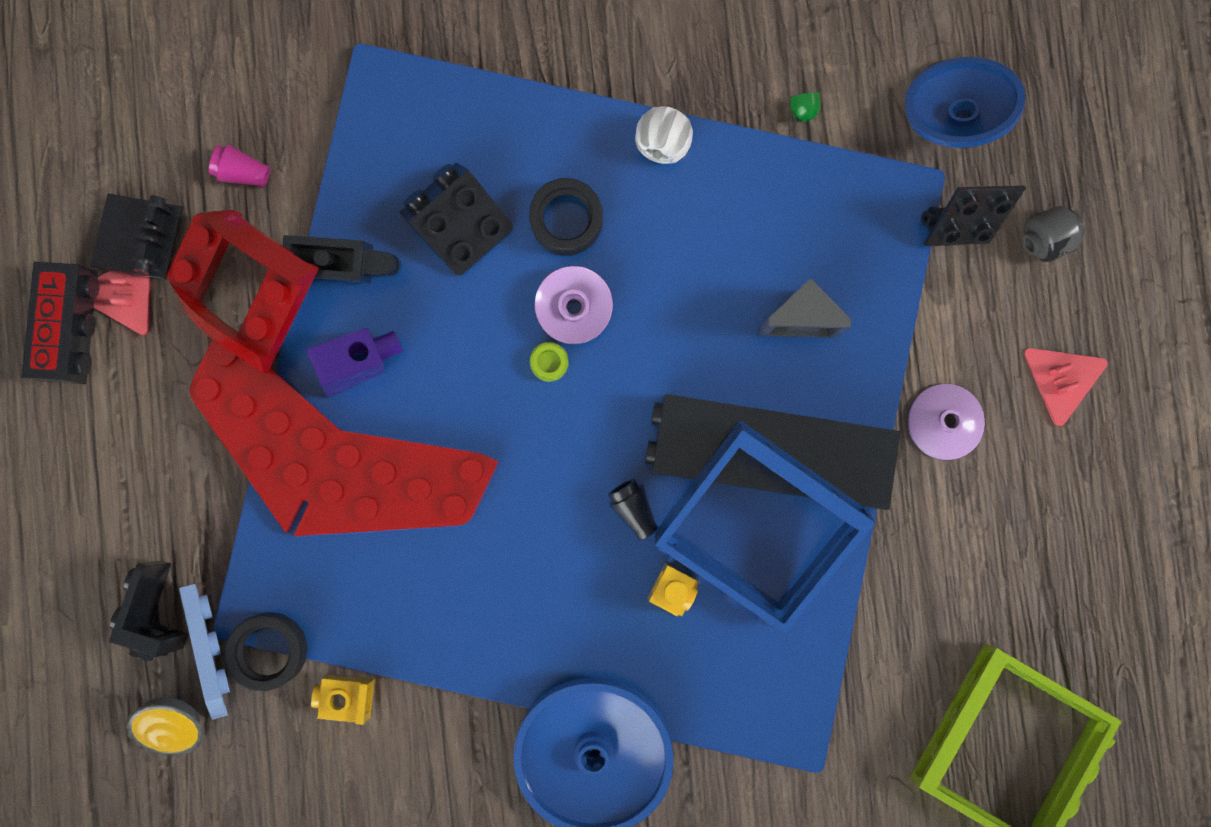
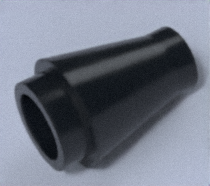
M631 479L608 493L612 501L609 506L632 529L639 540L655 533L658 525L654 520L643 485H638L635 479Z

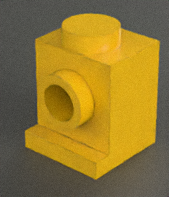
M665 563L647 598L649 602L675 616H683L685 610L688 611L692 606L698 593L697 587L700 582Z
M328 674L322 678L321 684H315L311 699L312 708H318L317 719L355 722V724L364 725L371 718L375 679ZM335 694H341L345 698L344 707L334 704Z

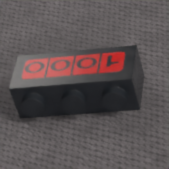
M33 262L21 378L42 382L86 384L87 375L92 366L89 352L91 336L94 334L96 327L93 313L94 299L98 296L100 288L97 278L98 271L80 264Z

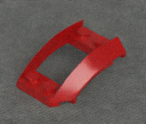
M237 210L200 212L194 215L166 276L185 313L205 334L262 373H268L319 268L300 259L293 254L294 252L265 235L242 217L243 214ZM229 243L268 268L239 331L222 321L202 303Z

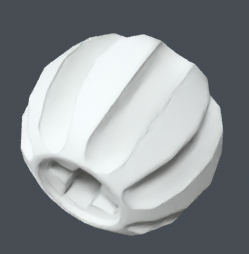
M665 106L653 107L644 113L637 123L635 141L639 152L649 160L661 164L675 163L688 152L692 143L693 130L690 120L680 111Z

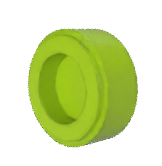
M545 342L535 347L532 351L530 367L538 379L545 382H554L562 378L567 372L569 366L568 356L560 345L553 342Z

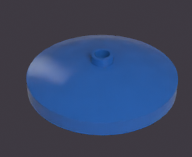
M576 679L560 684L546 692L527 711L519 727L514 746V770L522 794L530 806L542 818L556 827H633L647 818L660 804L672 778V739L661 713L639 691L610 679Z

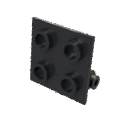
M1025 185L958 187L945 208L930 207L922 213L921 223L930 231L923 243L924 246L990 243L1025 191Z
M108 193L90 266L166 280L183 207L166 204V199L151 195L149 200Z

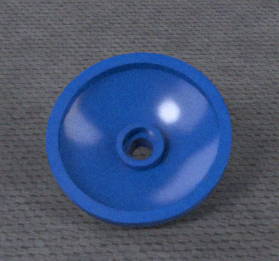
M979 57L953 58L932 65L912 81L905 97V114L911 127L926 140L953 148L980 146L1001 138L1019 122L1025 107V89L1020 78L1005 65Z

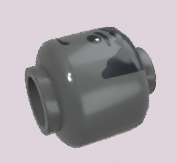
M1063 206L1047 209L1030 217L1026 222L1022 237L1023 246L1028 254L1035 256L1043 262H1052L1075 252L1080 247L1085 233L1083 220L1078 213Z

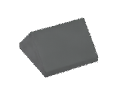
M810 278L759 328V336L836 338L851 328V319Z

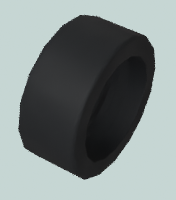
M559 178L546 183L536 192L530 204L529 221L535 239L544 249L557 255L573 256L586 251L596 242L602 230L603 208L598 195L588 184L577 179ZM562 195H570L580 199L586 205L589 212V223L585 231L572 239H559L553 236L544 224V211L547 205L554 198Z
M267 612L247 618L234 628L226 643L225 660L228 671L237 683L249 690L266 692L280 688L299 674L306 662L308 646L305 634L296 621L284 614ZM262 628H272L282 633L287 639L290 648L289 659L284 668L271 675L258 674L253 671L246 662L244 655V646L248 637L256 630Z

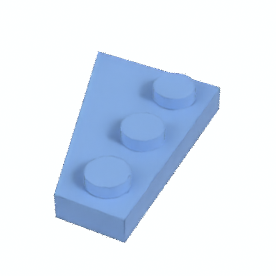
M196 584L181 587L179 590L202 692L210 716L214 720L228 715L223 694L229 693L230 690L225 669L217 670L214 656L221 654L216 631L208 633L205 619L212 618L207 595L199 596Z

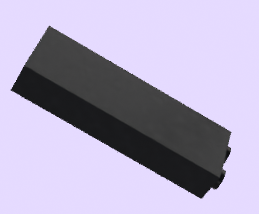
M664 394L662 403H654L651 425L658 426L656 441H648L645 464L652 465L651 473L695 480L729 433L741 420L862 506L890 510L901 431ZM741 448L736 451L713 481V483L811 498Z

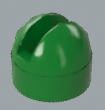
M820 92L804 93L789 98L793 116L800 121L808 122L814 119L820 112Z

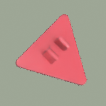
M112 270L97 277L100 288L98 296L94 299V308L135 332L147 335L150 324V277Z
M1028 348L1024 352L1051 419L1056 426H1062L1066 423L1108 365L1107 360L1104 358Z

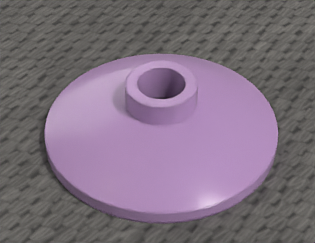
M569 266L552 272L544 279L536 293L535 313L540 326L549 336L563 343L581 344L596 338L606 328L612 315L613 301L609 287L597 273L584 267ZM571 301L579 302L582 306L580 312L577 314L569 313L567 311L568 303Z
M938 384L925 389L915 398L909 409L907 424L911 439L923 453L940 460H952L967 455L978 445L984 432L985 418L980 403L968 390L953 384ZM947 414L953 415L956 419V424L953 428L945 425L944 419Z

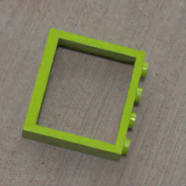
M984 643L909 779L920 789L985 827H1013L940 784L1001 672L1005 668L1090 718L1030 826L1064 827L1068 819L1073 818L1078 812L1081 803L1080 797L1087 784L1092 783L1097 777L1100 769L1099 762L1106 750L1115 744L1116 741L1113 740V737L1122 721L1000 649Z

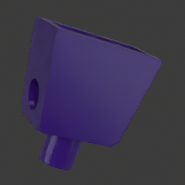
M368 328L360 329L306 349L327 398L384 373L382 361L403 352L394 331L372 339ZM358 353L367 355V358L363 361L352 359Z

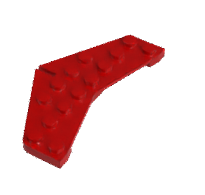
M213 339L190 384L189 393L191 399L285 533H290L304 502H309L293 536L459 526L466 524L473 518L499 464V461L482 453L340 430L274 370L270 368L268 373H262L219 345Z

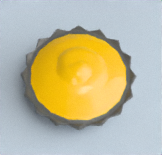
M158 697L147 701L140 708H137L134 713L128 715L129 721L124 725L128 729L127 737L134 739L137 747H144L148 753L157 752L162 757L170 754L176 757L183 753L191 754L194 748L201 746V739L205 737L197 711L183 700L172 697Z

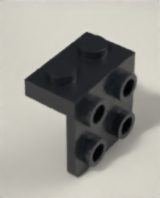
M456 162L453 165L447 164L439 169L433 176L434 182L424 191L417 190L404 201L403 205L405 207L399 213L421 235L455 275H463L512 231L513 225L472 173Z
M162 560L138 563L135 568L128 572L125 578L123 589L126 591L122 605L115 610L111 618L110 630L113 631L109 642L130 649L128 654L132 657L152 661L154 657L167 656L170 652L184 648L188 633L152 622L171 568V563Z

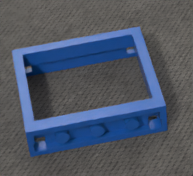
M739 420L655 531V546L667 556L669 562L676 563L679 561L688 567L690 574L701 584L708 586L711 583L720 589L722 596L729 603L738 608L742 605L754 613L755 619L763 626L767 624L787 634L875 525V521L870 511ZM739 448L845 521L780 603L675 532Z

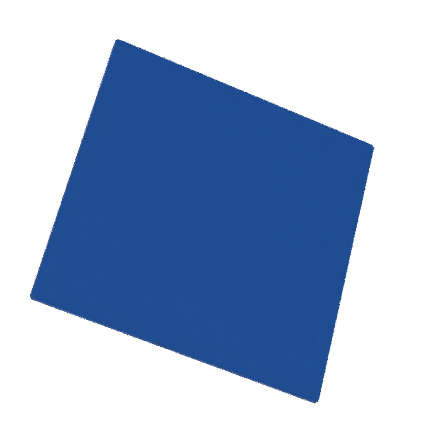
M357 44L353 49L308 237L362 240L372 244L373 250L382 251V253L386 251L396 255L399 261H401L402 267H400L401 271L395 277H388L387 275L386 277L371 276V284L313 280L282 343L276 373L340 430L482 453L499 461V464L473 518L468 523L459 526L293 536L309 502H304L290 533H285L249 481L213 632L216 631L217 639L227 641L234 628L247 618L267 612L284 614L296 621L305 634L308 646L306 659L530 709L546 692L565 682L582 678L610 679L628 685L647 697L664 718L672 741L813 773L821 772L825 766L873 527L787 634H784L775 627L772 628L767 624L765 626L760 624L755 619L754 613L742 605L738 608L729 603L722 596V591L711 583L708 586L699 583L696 598L688 611L685 610L683 616L678 615L677 617L649 602L647 597L665 563L691 577L693 576L690 574L688 567L679 561L676 563L669 562L667 556L657 549L658 547L655 546V533L639 540L632 529L609 506L612 501L608 493L620 484L635 479L638 485L644 486L654 520L659 527L694 481L693 479L651 473L652 465L645 464L648 441H656L658 426L651 425L654 403H662L664 394L894 430L931 246H924L923 244L930 231L922 225L921 215L930 207L939 208L945 181L944 172L940 169L683 114L690 120L693 130L692 143L688 152L675 163L661 164L649 160L639 152L635 141L637 123L644 113L653 108L651 106L367 44ZM456 162L472 173L513 225L512 231L463 275H455L421 235L399 213L405 207L403 205L404 201L417 190L424 191L434 182L433 176L439 169L447 164L453 165ZM559 178L577 179L588 184L598 195L603 208L602 230L596 242L586 251L573 256L557 255L544 249L535 239L529 221L530 204L536 192L546 183ZM562 195L556 197L547 205L544 211L546 229L559 239L578 237L585 231L589 223V212L586 205L574 196ZM569 266L584 267L597 273L609 287L613 301L612 315L606 328L596 338L581 344H567L549 336L540 326L535 313V297L541 283L552 272ZM810 278L851 319V328L836 338L759 336V328ZM571 301L567 305V311L571 314L579 313L582 308L581 304L577 301ZM363 328H368L372 339L391 331L395 332L403 352L382 361L384 373L332 397H326L306 349ZM545 342H553L560 345L566 351L569 360V366L565 375L554 382H545L538 379L530 367L532 351L535 347ZM358 353L352 359L363 361L367 358V355ZM712 483L675 532L780 603L845 521L812 498ZM865 507L870 511L875 521L877 509ZM272 628L256 630L245 642L246 646L286 655L290 653L287 639L282 633Z

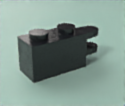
M283 235L284 247L294 252L293 254L300 259L319 268L313 280L371 284V276L386 277L387 275L388 277H395L401 271V261H399L396 255L386 251L382 253V251L373 250L372 244L362 240Z

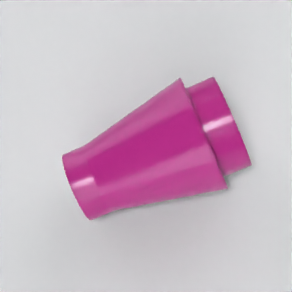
M229 144L226 147L217 145L211 156L209 174L216 176L217 181L255 185L264 188L270 174V166L260 163Z

